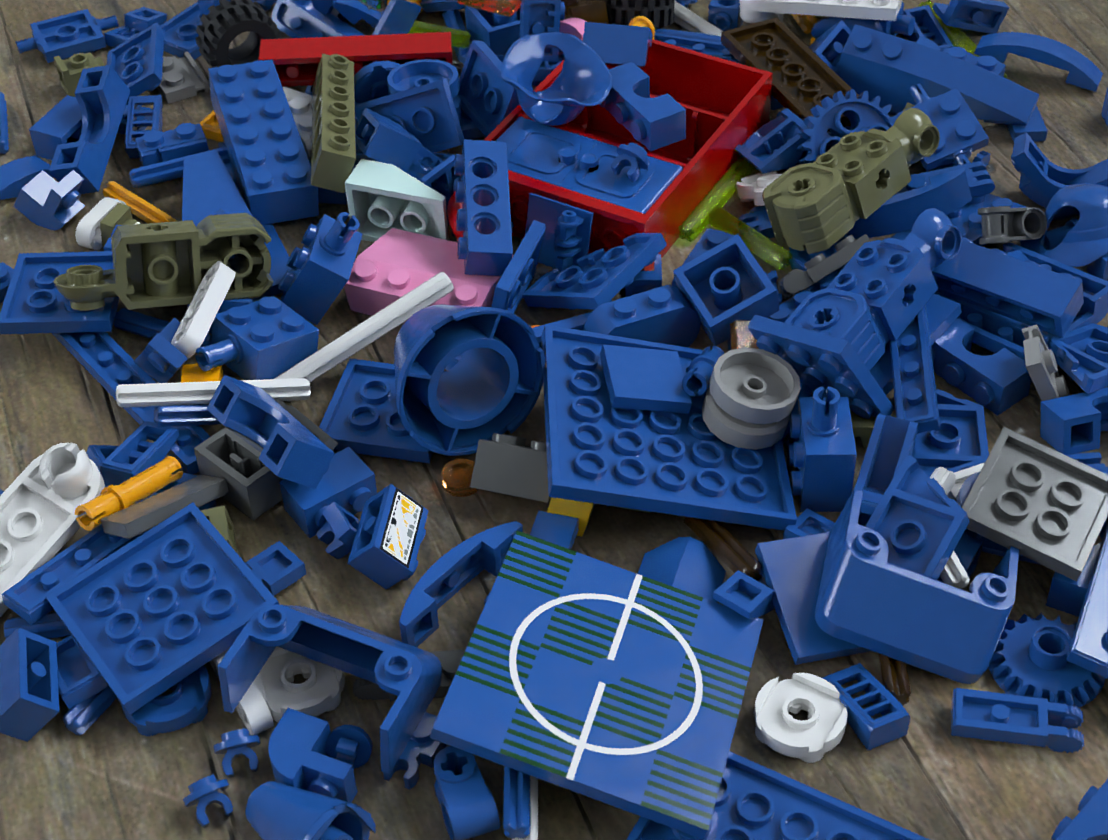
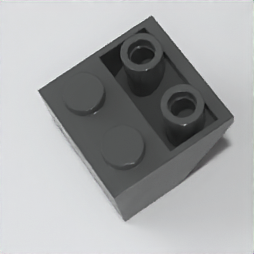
M224 427L194 448L200 475L226 479L229 492L222 497L254 521L283 500L279 482L284 479L277 477L258 459L264 449L263 447L241 433Z
M493 433L492 440L479 439L470 487L550 503L546 442L531 440V446H525L526 438Z

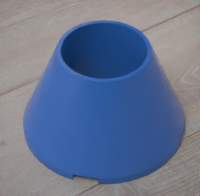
M440 304L425 307L413 314L401 327L394 345L397 410L407 432L424 448L438 454L450 456L476 453L479 439L492 440L493 433L503 434L508 430L512 434L530 414L543 386L545 356L543 350L539 347L533 329L517 315L507 310L493 307ZM464 352L459 362L448 372L442 374L446 366L455 357Z

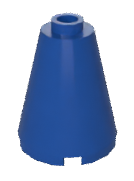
M275 781L263 783L250 794L246 805V818L262 840H369L370 830L376 833V824L371 814L361 806Z

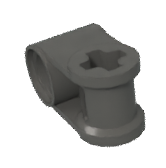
M1010 206L977 209L982 219L980 245L1038 239L1044 235L1047 229L1046 216L1041 209L1036 207L1010 208Z

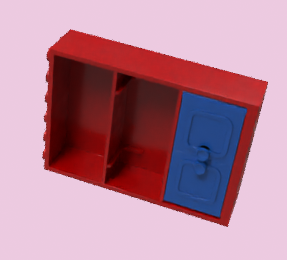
M652 39V46L647 51L646 66L639 68L650 77V98L668 93L686 109V139L651 152L640 141L635 140L633 135L599 104L585 107L573 121L557 126L543 125L532 120L519 104L483 140L506 142L510 212L511 221L514 224L512 236L524 238L529 194L534 193L593 213L589 254L601 248H604L605 252L614 247L625 245L623 239L635 233H662L667 244L658 253L661 254L662 259L743 160L737 154L736 146L739 144L742 146L749 136L769 122L773 73ZM564 60L534 89L535 92L543 91L551 86L559 76ZM605 64L608 67V69L620 66ZM632 142L647 151L646 157L649 159L650 164L647 169H640V176L634 182H631L627 176L631 166L624 167L619 175H615L611 168L613 160L619 156L617 149L620 144L629 145ZM654 262L644 267L641 271H652Z

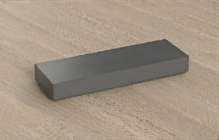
M206 475L192 478L102 518L101 523L104 533L131 539L152 529L192 502L197 507H200L226 495L229 492L226 479Z

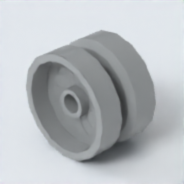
M745 347L730 350L720 356L713 368L709 381L710 387L706 392L702 405V417L710 432L720 440L738 448L757 450L773 446L783 438L788 427L791 412L801 390L799 376L793 367L780 356L763 349Z

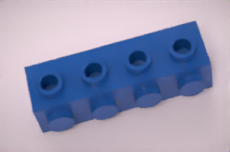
M962 237L961 248L957 256L952 260H945L932 271L938 286L937 292L1030 326L1038 325L1040 330L1062 338L1084 303L1082 281L1077 280L1071 274L1057 273L1042 268L1034 261L1016 259L999 249H988L976 245Z

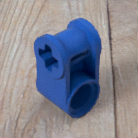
M453 746L440 750L433 762L434 774L436 776L434 784L435 795L441 807L450 839L467 840L500 829V819L494 798L489 788L486 787L474 755Z

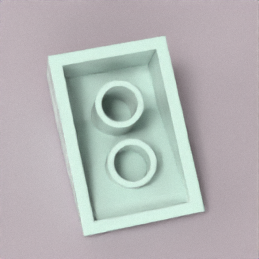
M366 159L359 161L345 181L348 211L350 213L349 219H351L352 215L358 219L360 227L357 231L363 234L361 240L375 242L391 228L449 240L445 196L393 164Z

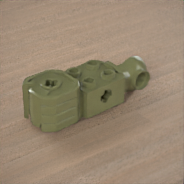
M909 108L900 114L894 125L887 131L872 128L867 132L849 133L843 136L826 153L818 156L815 162L789 168L764 189L762 197L777 244H784L782 239L784 237L787 246L800 251H805L806 248L808 254L827 250L847 234L859 218H868L882 204L911 182L908 167L924 157L931 156L939 145V130L936 126H933L929 116L919 108Z
M248 213L209 215L197 226H195L193 220L117 226L111 237L113 269L103 270L102 267L96 265H79L67 269L65 274L59 275L53 282L57 290L70 301V306L74 310L87 311L102 308L105 305L104 298L119 297L128 310L185 305L191 303L207 271L213 264L220 261L236 273L224 300L256 298L262 296L274 283L269 275L271 256L264 242L267 244L272 239L262 224Z

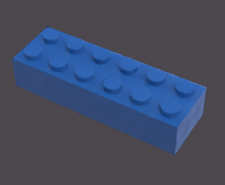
M257 60L251 63L208 68L211 102L241 196L251 215L262 225L319 216L318 187L311 185V165L273 60Z

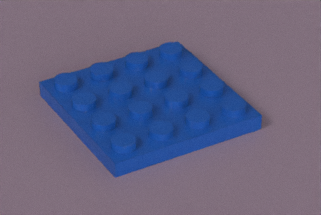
M194 502L45 596L53 610L97 668L129 715L230 648L258 609L267 605H280L277 599Z

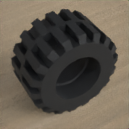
M219 0L220 5L216 7L214 5L208 8L209 14L202 15L200 20L203 24L197 25L196 29L199 35L196 37V44L199 46L198 50L211 68L259 60L261 40L279 39L282 37L275 22L258 3L251 0ZM249 32L248 37L241 45L229 49L230 43L236 36Z
M604 0L606 2L609 24L629 26V22L637 16L648 18L655 29L667 27L674 22L675 0Z

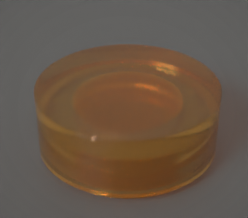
M455 459L448 462L441 471L443 489L455 497H466L476 493L479 489L470 487L475 462L469 459Z

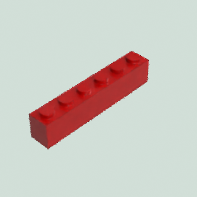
M451 32L264 39L260 41L259 60H273L282 87L313 85L322 53L330 56L338 54L354 62V76L364 66L377 61H392L402 65L410 61L430 59L448 62L453 65Z

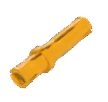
M167 456L162 461L123 483L115 486L111 484L101 490L99 496L85 504L79 505L75 509V515L86 512L84 515L76 518L78 524L83 529L91 531L101 524L102 518L132 506L170 483L178 481L182 478L183 471L172 473L181 469V464L175 457Z

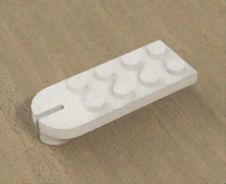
M739 0V14L743 21L752 24L772 19L776 13L896 21L903 0Z
M60 443L49 448L44 454L33 460L0 496V617L8 609L4 605L1 594L51 560L81 527L76 518L86 513L75 515V509L79 505L85 504L99 496L101 490L105 488L103 477L96 464L89 459L84 449L80 451L77 444Z

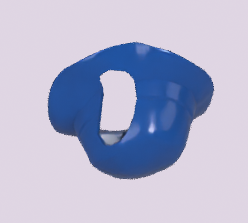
M549 32L521 37L510 46L501 67V77L505 82L516 88L519 104L523 111L532 120L543 125L557 126L573 121L585 107L596 106L602 103L612 87V76L600 56L578 37L566 33ZM553 46L564 54L563 68L551 86L543 91L535 92L532 82L543 61L544 50L546 47Z
M1089 183L1074 184L1059 189L1052 196L1044 213L1047 219V229L1051 221L1080 216L1076 225L1053 250H1045L1043 245L1047 229L1041 238L1020 241L1021 247L1071 267L1085 266L1108 253V187Z

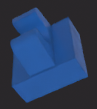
M333 502L322 512L327 521L317 532V537L329 545L325 549L328 554L336 559H340L351 552L359 520L339 504Z

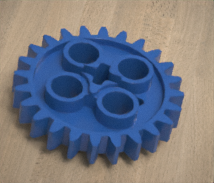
M854 89L846 92L845 97L841 91L833 94V100L827 96L821 100L822 107L816 105L811 108L814 117L808 116L803 120L809 129H803L798 134L802 138L807 139L805 143L797 146L799 150L807 151V156L802 158L800 163L815 162L818 156L826 153V144L833 147L843 136L849 133L867 132L872 128L887 131L894 125L900 115L892 117L888 115L892 107L891 104L883 108L879 107L881 99L879 95L868 101L869 95L866 90L860 93L858 98ZM841 115L849 118L851 122L850 130L842 126L840 121ZM828 129L831 131V133H832L834 136H830V135L827 133Z

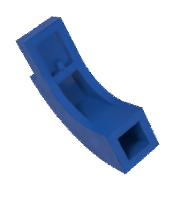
M1027 132L1014 138L1011 160L1015 169L1021 173L1019 189L1035 203L1047 208L1052 196L1059 189L1069 185L1089 183L1108 187V159L1084 169H1066L1049 161Z

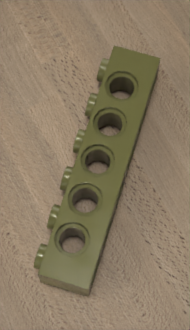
M322 53L312 87L311 185L345 193V181L350 176L356 160L354 62L338 54L330 56Z

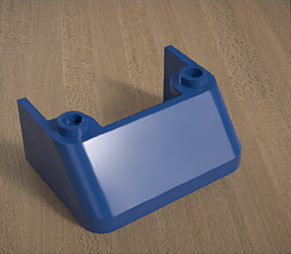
M278 0L272 11V20L277 25V28L291 38L364 35L331 13L334 8L332 6L333 0ZM390 0L372 35L408 34L422 7L408 0Z
M854 490L829 534L815 609V619L818 626L830 636L963 684L977 682L990 664L1015 601L1019 549L1011 546L992 573L987 572L977 575L970 584L969 592L887 563L889 548L886 540L875 530L858 524L863 492Z
M273 604L258 609L217 666L224 711L233 713L276 646L376 683L384 691L398 696L380 726L381 772L390 775L441 685L442 666L440 660L428 651L308 607Z

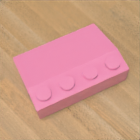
M391 228L357 256L344 289L351 311L373 316L433 276L444 272L452 281L454 289L432 305L491 307L495 287L501 276L466 275L464 272V260L458 259L457 255L458 242Z

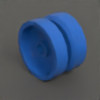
M422 59L404 63L390 71L387 77L389 95L447 78L459 121L462 117V104L458 94L460 90L459 73L456 67L450 63L440 60Z

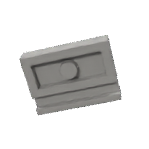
M185 52L184 57L179 59L176 56L163 57L162 82L157 88L167 104L197 96V91L204 90L206 93L210 92L207 78L189 52Z
M1038 325L1023 328L1022 333L1025 337V340H1023L1025 365L1041 400L1045 401L1069 396L1067 382L1064 376L1060 375L1054 353L1051 349H1048Z

